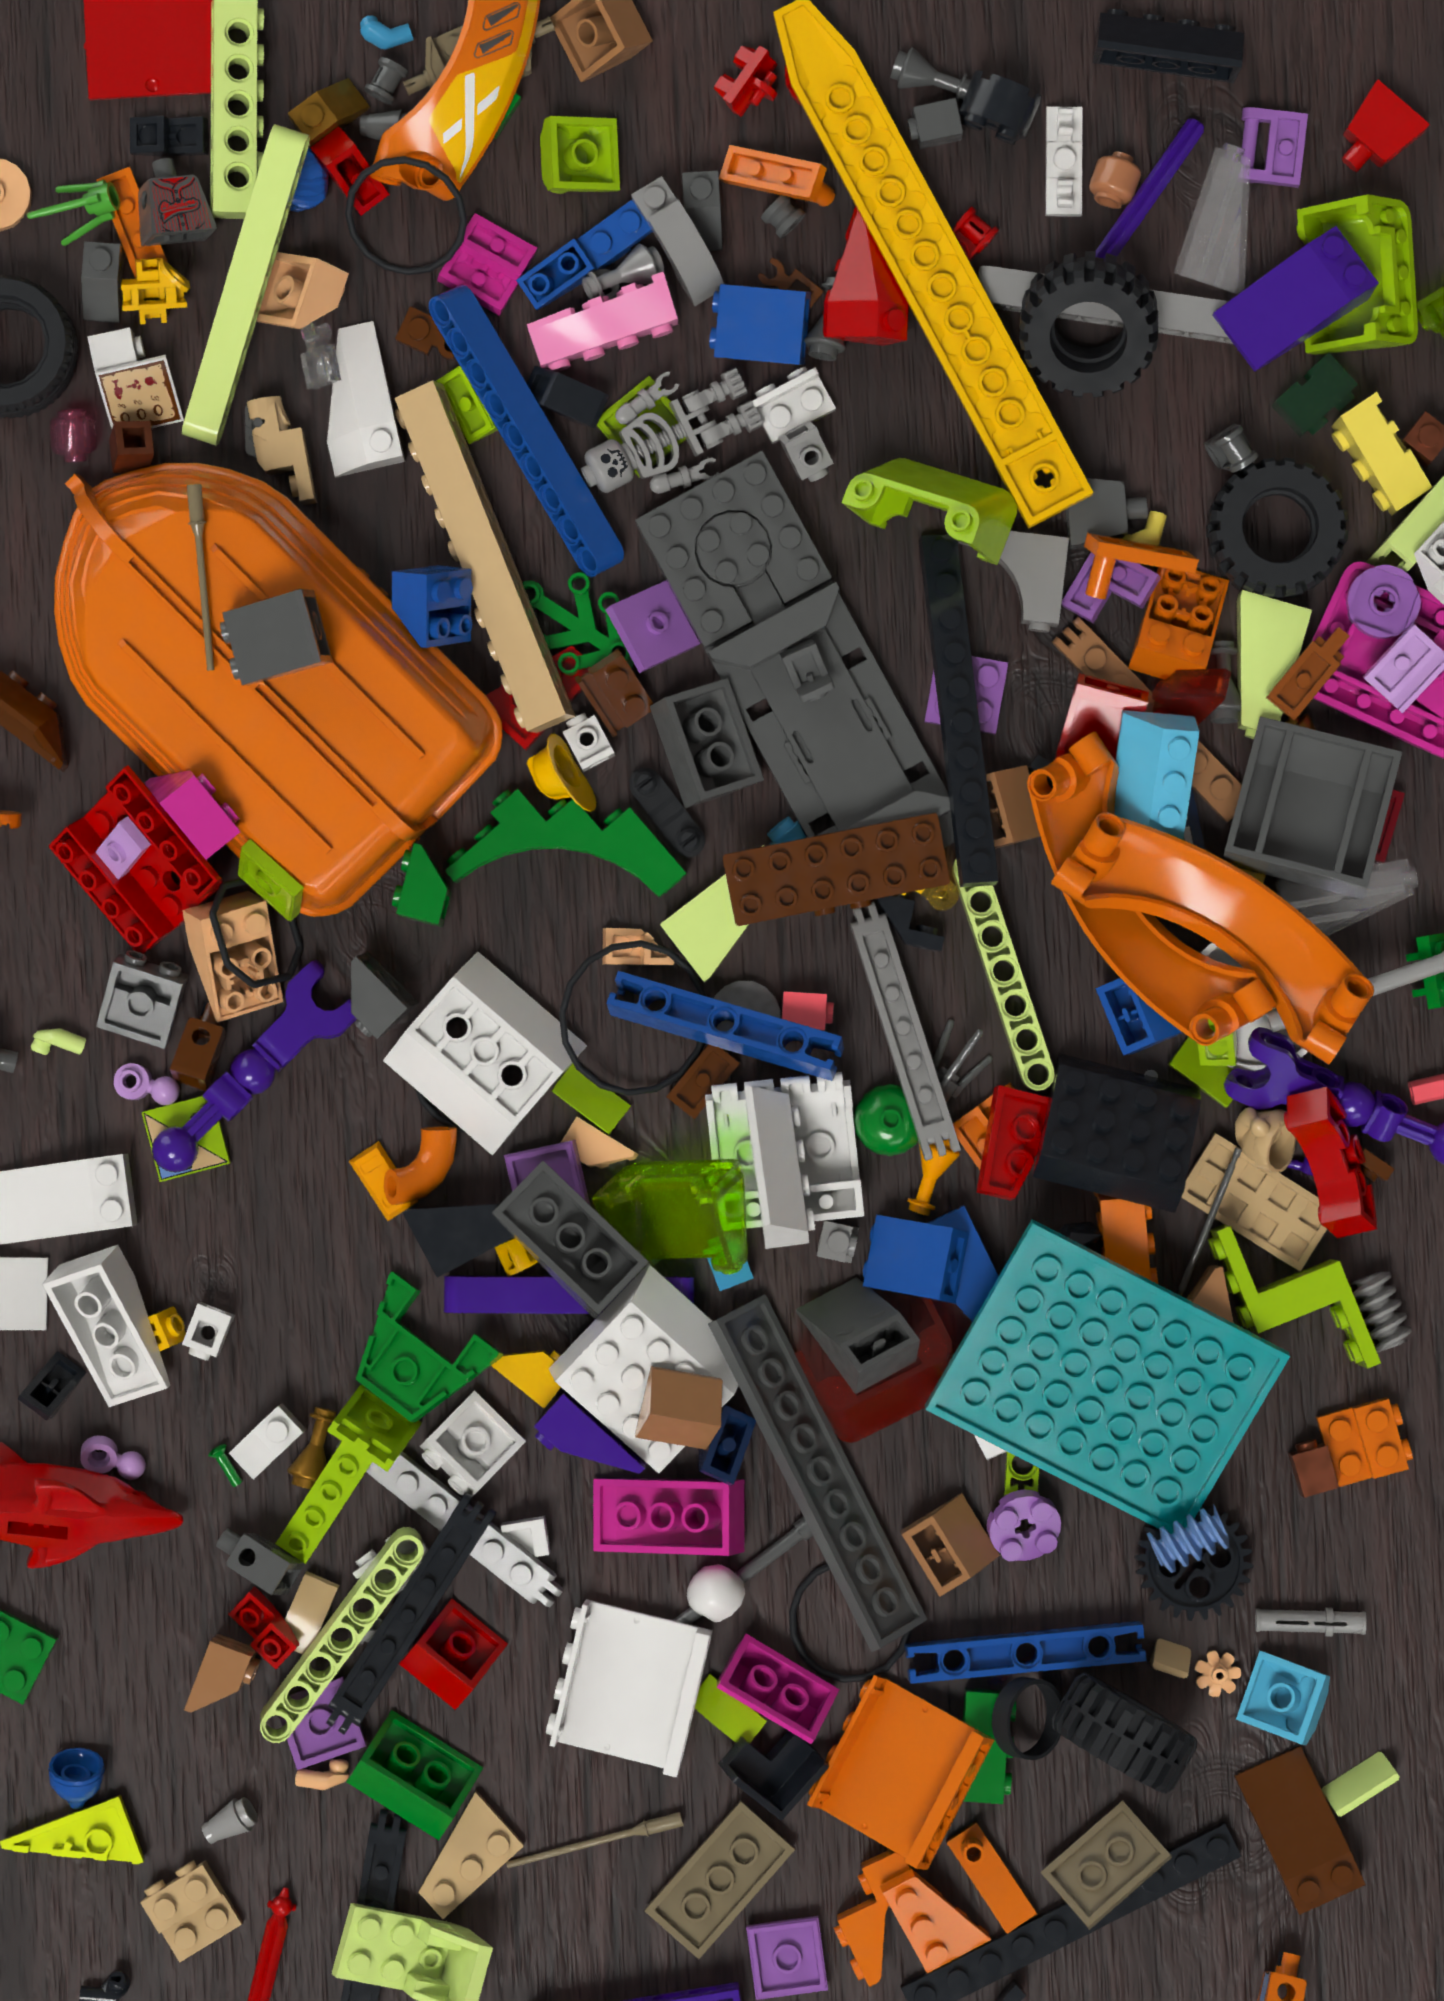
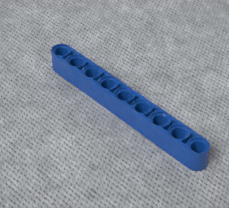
M461 284L432 297L429 301V312L434 323L580 570L586 576L593 577L621 563L624 558V551L620 541L474 293L466 285Z

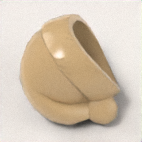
M1247 1107L1239 1114L1235 1122V1137L1243 1153L1254 1161L1259 1168L1276 1174L1284 1171L1292 1161L1296 1145V1138L1285 1126V1110L1256 1111L1252 1107Z

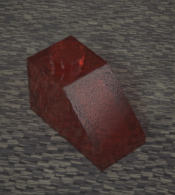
M1226 668L1176 670L1165 681L1160 680L1154 688L1152 699L1155 702L1152 713L1195 716L1197 725H1199L1225 700L1231 671Z

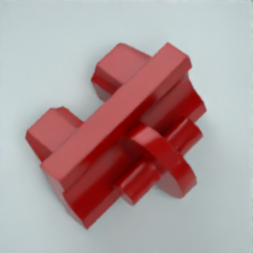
M760 45L756 50L741 46L733 60L736 67L742 70L737 79L735 80L724 74L720 76L714 85L715 91L725 101L731 111L742 117L750 104L757 107L763 98L770 101L776 99L778 94L771 86L777 79V76L772 72L778 64L769 56V51Z

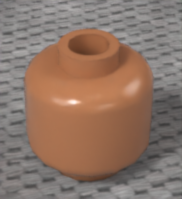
M1113 152L1111 156H1103L1098 159L1089 185V189L1095 196L1094 200L1097 203L1108 208L1119 209L1122 205H1126L1131 201L1141 178V171L1133 163V157L1123 152Z

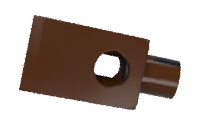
M208 1002L204 1003L199 1019L188 1018L170 1067L171 1075L176 1082L203 1091H207L210 1088L226 1039L225 1030L220 1026L221 1022L215 1020L210 1003ZM200 1038L209 1039L208 1043L204 1045L196 1044Z

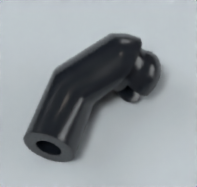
M114 1971L100 1987L82 1985L79 2001H119L128 1992L130 1979L123 1971Z

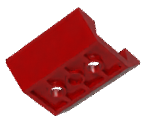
M127 765L105 787L108 792L84 817L67 826L48 847L134 951L145 954L184 923L182 910L202 905L215 893L222 883V878L160 805L130 766ZM126 815L130 817L151 845L131 870L118 880L96 854V850L116 825L125 819ZM171 871L179 877L180 885L173 881Z

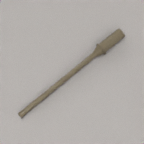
M201 484L187 485L190 519L188 525L191 526L195 536L207 671L214 670L202 538L207 521L204 519Z
M681 1812L647 1821L644 1819L642 1823L631 1829L506 1862V1865L509 1869L633 1835L649 1837V1835L684 1826Z

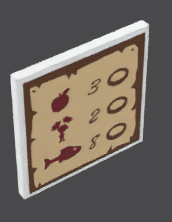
M166 355L95 371L111 429L113 428L114 421H150L151 428L184 421Z

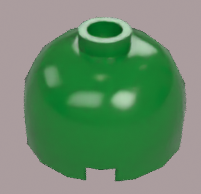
M893 1084L877 1086L862 1096L855 1108L854 1126L856 1135L866 1148L876 1154L894 1156L907 1152L918 1143L916 1131L901 1086Z

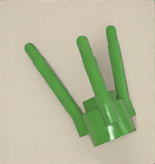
M105 180L95 183L57 186L55 188L57 193H88L83 194V198L28 212L27 218L43 217L84 206L90 215H97L96 218L61 241L63 246H67L101 223L115 219L113 211L120 209V198L113 183H106Z

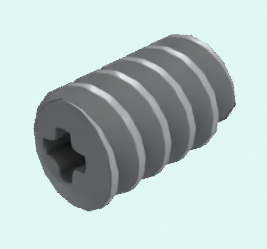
M1378 1272L1349 1284L1357 1285L1358 1287L1353 1292L1355 1299L1363 1300L1358 1307L1360 1312H1367L1368 1314L1364 1322L1366 1326L1373 1327L1369 1334L1372 1340L1377 1339L1379 1342L1375 1345L1377 1352L1393 1348L1408 1341L1404 1338L1412 1332L1410 1326H1399L1407 1318L1406 1313L1394 1312L1401 1306V1299H1389L1397 1290L1394 1285H1384L1391 1278L1390 1272Z

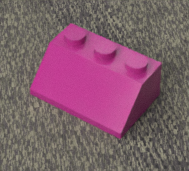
M745 1634L737 1645L717 1680L718 1689L810 1744L814 1742L840 1690L748 1634Z

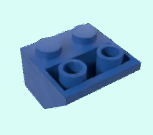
M435 565L392 571V609L421 648L471 641V594L473 585L470 568Z
M1121 978L1095 988L1123 1056L1135 1054L1183 1033L1148 1006Z

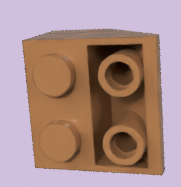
M1027 765L986 774L995 849L1041 837L1033 812L1030 793L1027 788V780L1030 775Z
M962 1493L900 1530L939 1597L973 1577L1000 1556Z

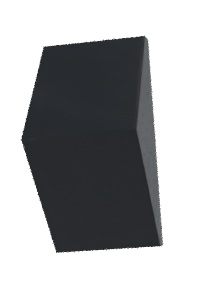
M57 1351L17 1399L47 1421L55 1417L87 1372Z

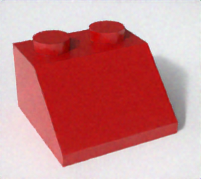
M452 1598L399 1665L456 1710L480 1682L508 1643Z

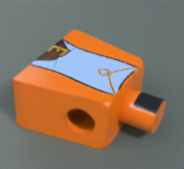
M1279 1951L1275 1972L1264 1971L1257 2001H1304L1307 1980L1297 1978L1301 1956ZM1281 1984H1284L1287 1988V1994L1283 1999L1278 1996L1277 1992Z

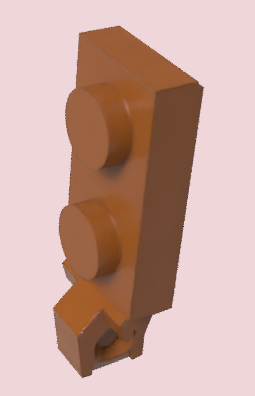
M1338 627L1326 641L1318 636L1315 641L1308 645L1267 695L1266 699L1292 721H1295L1341 665L1340 662L1345 656L1338 650L1350 635Z

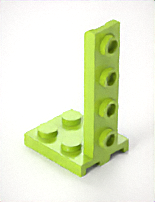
M361 1384L327 1430V1432L342 1442L277 1540L276 1545L306 1564L372 1462L388 1472L415 1435L422 1422L419 1420L416 1423L408 1421Z

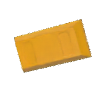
M379 1141L349 1160V1163L387 1221H390L418 1202V1200H414L405 1204L391 1205L387 1201L384 1193L385 1173L389 1169L397 1168Z

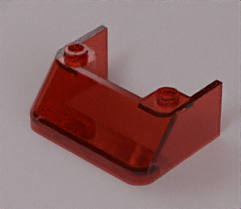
M921 1297L934 1323L918 1334L920 1339L918 1356L922 1364L856 1396L841 1376H830L817 1382L801 1348L794 1350L834 1433L842 1441L849 1443L857 1442L925 1408L927 1400L956 1352L953 1342L930 1298Z

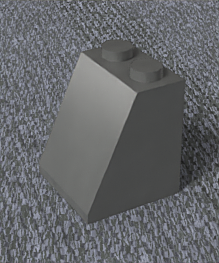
M299 589L222 613L224 622H220L221 634L224 642L231 644L234 657L230 658V667L235 680L240 679L241 685H251L333 663L314 590Z

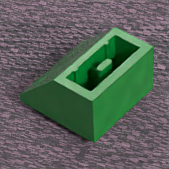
M414 843L412 850H405L401 870L406 873L403 886L397 885L395 888L392 906L397 908L396 914L400 917L443 927L452 892L427 850L421 844Z

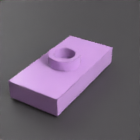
M127 816L116 825L96 850V854L119 880L131 870L151 844Z

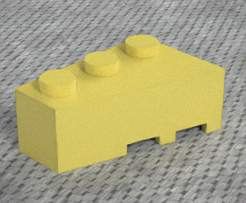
M1376 392L1341 415L1331 426L1335 431L1331 435L1338 448L1342 452L1347 450L1355 461L1352 463V468L1362 482L1368 480L1375 492L1372 493V497L1377 506L1383 512L1388 510L1392 516L1433 487L1411 449H1406L1397 436L1396 432L1399 429L1394 420L1388 422L1377 405L1382 400Z

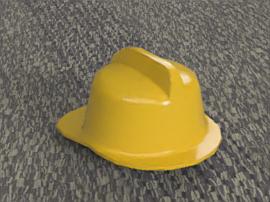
M550 734L547 738V747L527 760V765L535 785L540 792L549 798L556 800L572 798L582 809L588 812L594 811L597 806L596 798L590 784L575 763L563 739L557 734Z

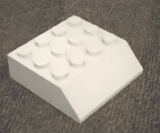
M649 1263L549 1368L554 1381L658 1473L685 1446L635 1437L651 1366L721 1378L723 1380L722 1407L732 1398L739 1386L708 1325L712 1320Z

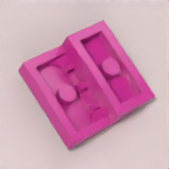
M475 213L466 226L462 245L453 258L444 265L437 281L451 289L461 284L466 285L474 293L481 306L500 316L519 285L516 280L525 274L538 248Z

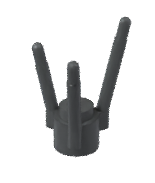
M953 1019L947 1021L932 1059L946 1104L951 1097L957 1099L963 1088L993 1060L992 1056L988 1055L957 1083L960 1078L956 1075L957 1071L983 1034L982 1029H977L949 1070L941 1066L939 1071H937L954 1026Z

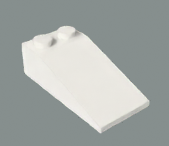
M128 1154L0 1171V1245L138 1225Z
M119 1245L59 1264L42 1285L108 1407L167 1389L170 1386V1382L135 1275Z
M0 1257V1330H47L48 1295L42 1283L48 1278L49 1258Z

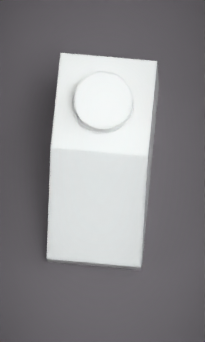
M282 1403L263 1419L229 1454L254 1480L307 1429Z

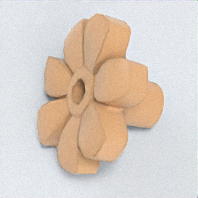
M1216 1650L1207 1652L1208 1662L1198 1660L1195 1664V1670L1202 1673L1201 1676L1196 1678V1684L1200 1689L1209 1686L1208 1693L1213 1697H1219L1222 1688L1227 1693H1232L1236 1689L1232 1679L1241 1677V1669L1237 1666H1231L1235 1660L1234 1656L1229 1652H1225L1219 1658ZM1221 1672V1675L1216 1677L1217 1673Z

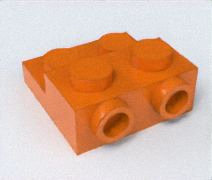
M1384 1397L1316 1417L1323 1444L1328 1446L1339 1487L1409 1469L1407 1461L1412 1460L1413 1455L1407 1438L1400 1439L1397 1426L1402 1425L1403 1420L1397 1403L1391 1405L1390 1400Z

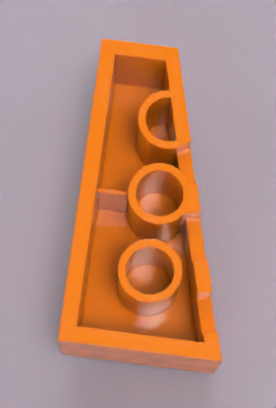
M1094 1193L1101 1211L1096 1213L1097 1227L1103 1237L1101 1241H1103L1104 1247H1101L1100 1254L1158 1284L1156 1267L1150 1268L1149 1255L1155 1254L1153 1232L1147 1233L1146 1220L1152 1219V1207Z

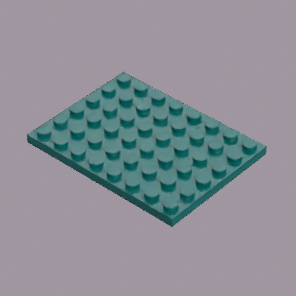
M1031 1219L927 1400L925 1410L1158 1529L1164 1526L1172 1534L1174 1533V1521L1177 1520L1186 1528V1516L1196 1517L1289 1360L1290 1354L1277 1345Z

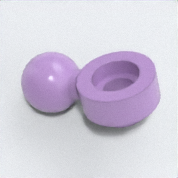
M125 1064L117 1070L114 1076L116 1092L126 1099L139 1100L147 1094H151L154 1101L158 1104L170 1105L179 1097L180 1088L173 1078L164 1076L152 1080L149 1070L139 1064ZM133 1074L136 1077V1084L134 1087L129 1088L126 1085V1079L129 1075Z
M93 1436L82 1444L81 1463L87 1470L102 1474L117 1468L121 1477L127 1480H135L142 1476L146 1468L145 1460L141 1454L135 1451H128L122 1455L118 1454L115 1442L106 1436Z

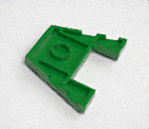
M391 1271L386 1282L388 1287L383 1302L380 1301L376 1313L378 1315L372 1336L369 1335L355 1380L408 1421L416 1423L501 1359L503 1353L480 1335L474 1334L456 1361L452 1363L400 1323V1320L421 1291L397 1272Z

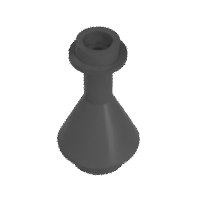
M911 47L908 53L899 50L890 78L898 81L897 87L899 89L934 85L956 93L957 102L959 98L964 100L971 79L967 78L968 74L966 73L962 79H958L938 72L914 47Z
M828 277L826 283L821 285V288L826 292L831 290L835 277ZM823 315L804 339L806 346L809 348L808 355L815 359L835 361L837 354L846 350L844 340L824 337Z
M1216 641L1212 645L1210 655L1216 656L1217 679L1203 707V712L1210 715L1211 723L1231 724L1239 721L1241 699L1231 679V655L1237 654L1238 649L1234 648V642Z

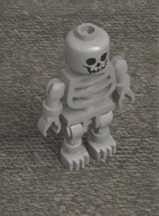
M732 368L720 375L722 382L714 381L709 384L710 388L701 392L697 389L683 396L682 403L688 415H685L678 399L671 401L669 406L678 424L671 427L663 418L655 413H645L637 418V415L646 408L651 410L655 407L654 402L662 396H669L678 389L679 384H675L671 390H658L662 386V378L670 376V372L661 374L655 380L654 385L647 390L642 388L638 391V397L630 403L626 402L615 414V418L620 424H627L619 432L623 443L620 444L618 441L610 439L586 451V466L582 467L581 471L589 487L596 485L602 492L609 493L631 482L634 477L633 470L635 469L641 479L653 477L650 481V488L657 494L670 491L671 488L681 485L687 488L691 486V482L707 481L714 477L708 476L706 473H699V471L704 469L706 463H714L716 461L714 458H707L691 468H687L685 465L678 467V471L666 475V472L672 470L678 463L679 446L677 440H680V438H686L696 457L704 452L696 435H699L704 447L708 450L724 442V437L732 433L734 436L742 433L741 429L744 427L750 433L763 426L764 423L752 400L737 406L738 414L734 416L731 413L725 416L726 420L719 424L715 420L708 422L704 414L710 410L709 404L715 401L721 403L726 400L725 396L727 395L732 400H735L747 393V389L737 369ZM697 417L701 426L693 430L689 420ZM650 421L660 427L662 433L658 432V434H655L644 422ZM633 429H639L648 439L643 441ZM670 445L671 458L669 463L664 465L663 448ZM655 452L656 468L653 469L650 453L653 454Z

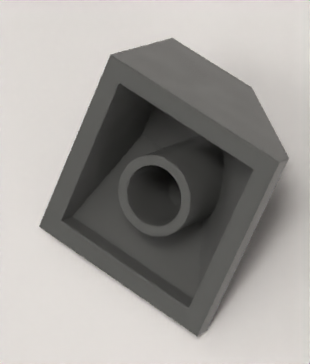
M367 952L356 956L351 961V1013L357 1018L354 1023L363 1034L369 1038L373 1035L378 1039L390 1031L419 1002Z

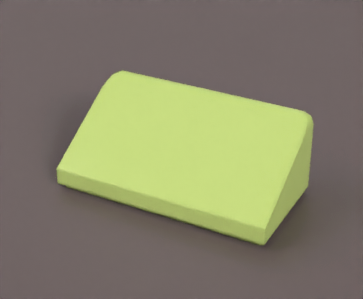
M1377 1752L1325 1785L1321 1790L1338 1817H1342L1398 1781L1400 1776L1382 1752Z

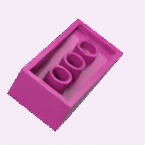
M188 770L149 778L144 782L160 805L206 860L240 833V830L234 824L239 820V817L226 802L219 806L211 795L216 792V789L203 773L196 778Z
M594 1478L593 1551L720 1556L745 1552L744 1479H736L734 1485L730 1486L714 1478Z

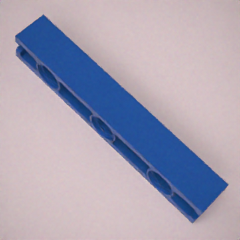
M618 971L616 975L617 994L624 996L625 992L629 991L639 995L638 1003L620 1001L616 999V993L610 992L606 1004L611 1016L830 1081L834 1079L837 1070L834 1061L827 1059L825 1062L812 1057L811 1053L812 1049L817 1048L834 1052L835 1056L841 1057L844 1051L842 1036ZM660 1000L666 1003L661 1010L651 1011L648 1009L649 1005L654 1001ZM727 1020L734 1023L733 1027L728 1031L716 1029L722 1021ZM791 1041L803 1043L802 1048L798 1051L790 1052L785 1049L786 1045Z
M1139 1621L905 1643L906 1658L914 1657V1653H936L935 1659L937 1663L935 1669L916 1672L915 1668L907 1669L908 1680L910 1684L1142 1662L1146 1661V1651L1142 1648V1644H1135V1651H1115L1114 1637L1135 1633L1137 1634V1639L1144 1638L1143 1624ZM1096 1636H1103L1107 1642L1106 1649L1101 1654H1091L1088 1649L1090 1640ZM1023 1643H1030L1035 1649L1033 1657L1025 1662L1018 1660L1016 1657L1018 1646ZM958 1650L962 1653V1662L958 1667L948 1668L944 1666L943 1658L948 1651Z

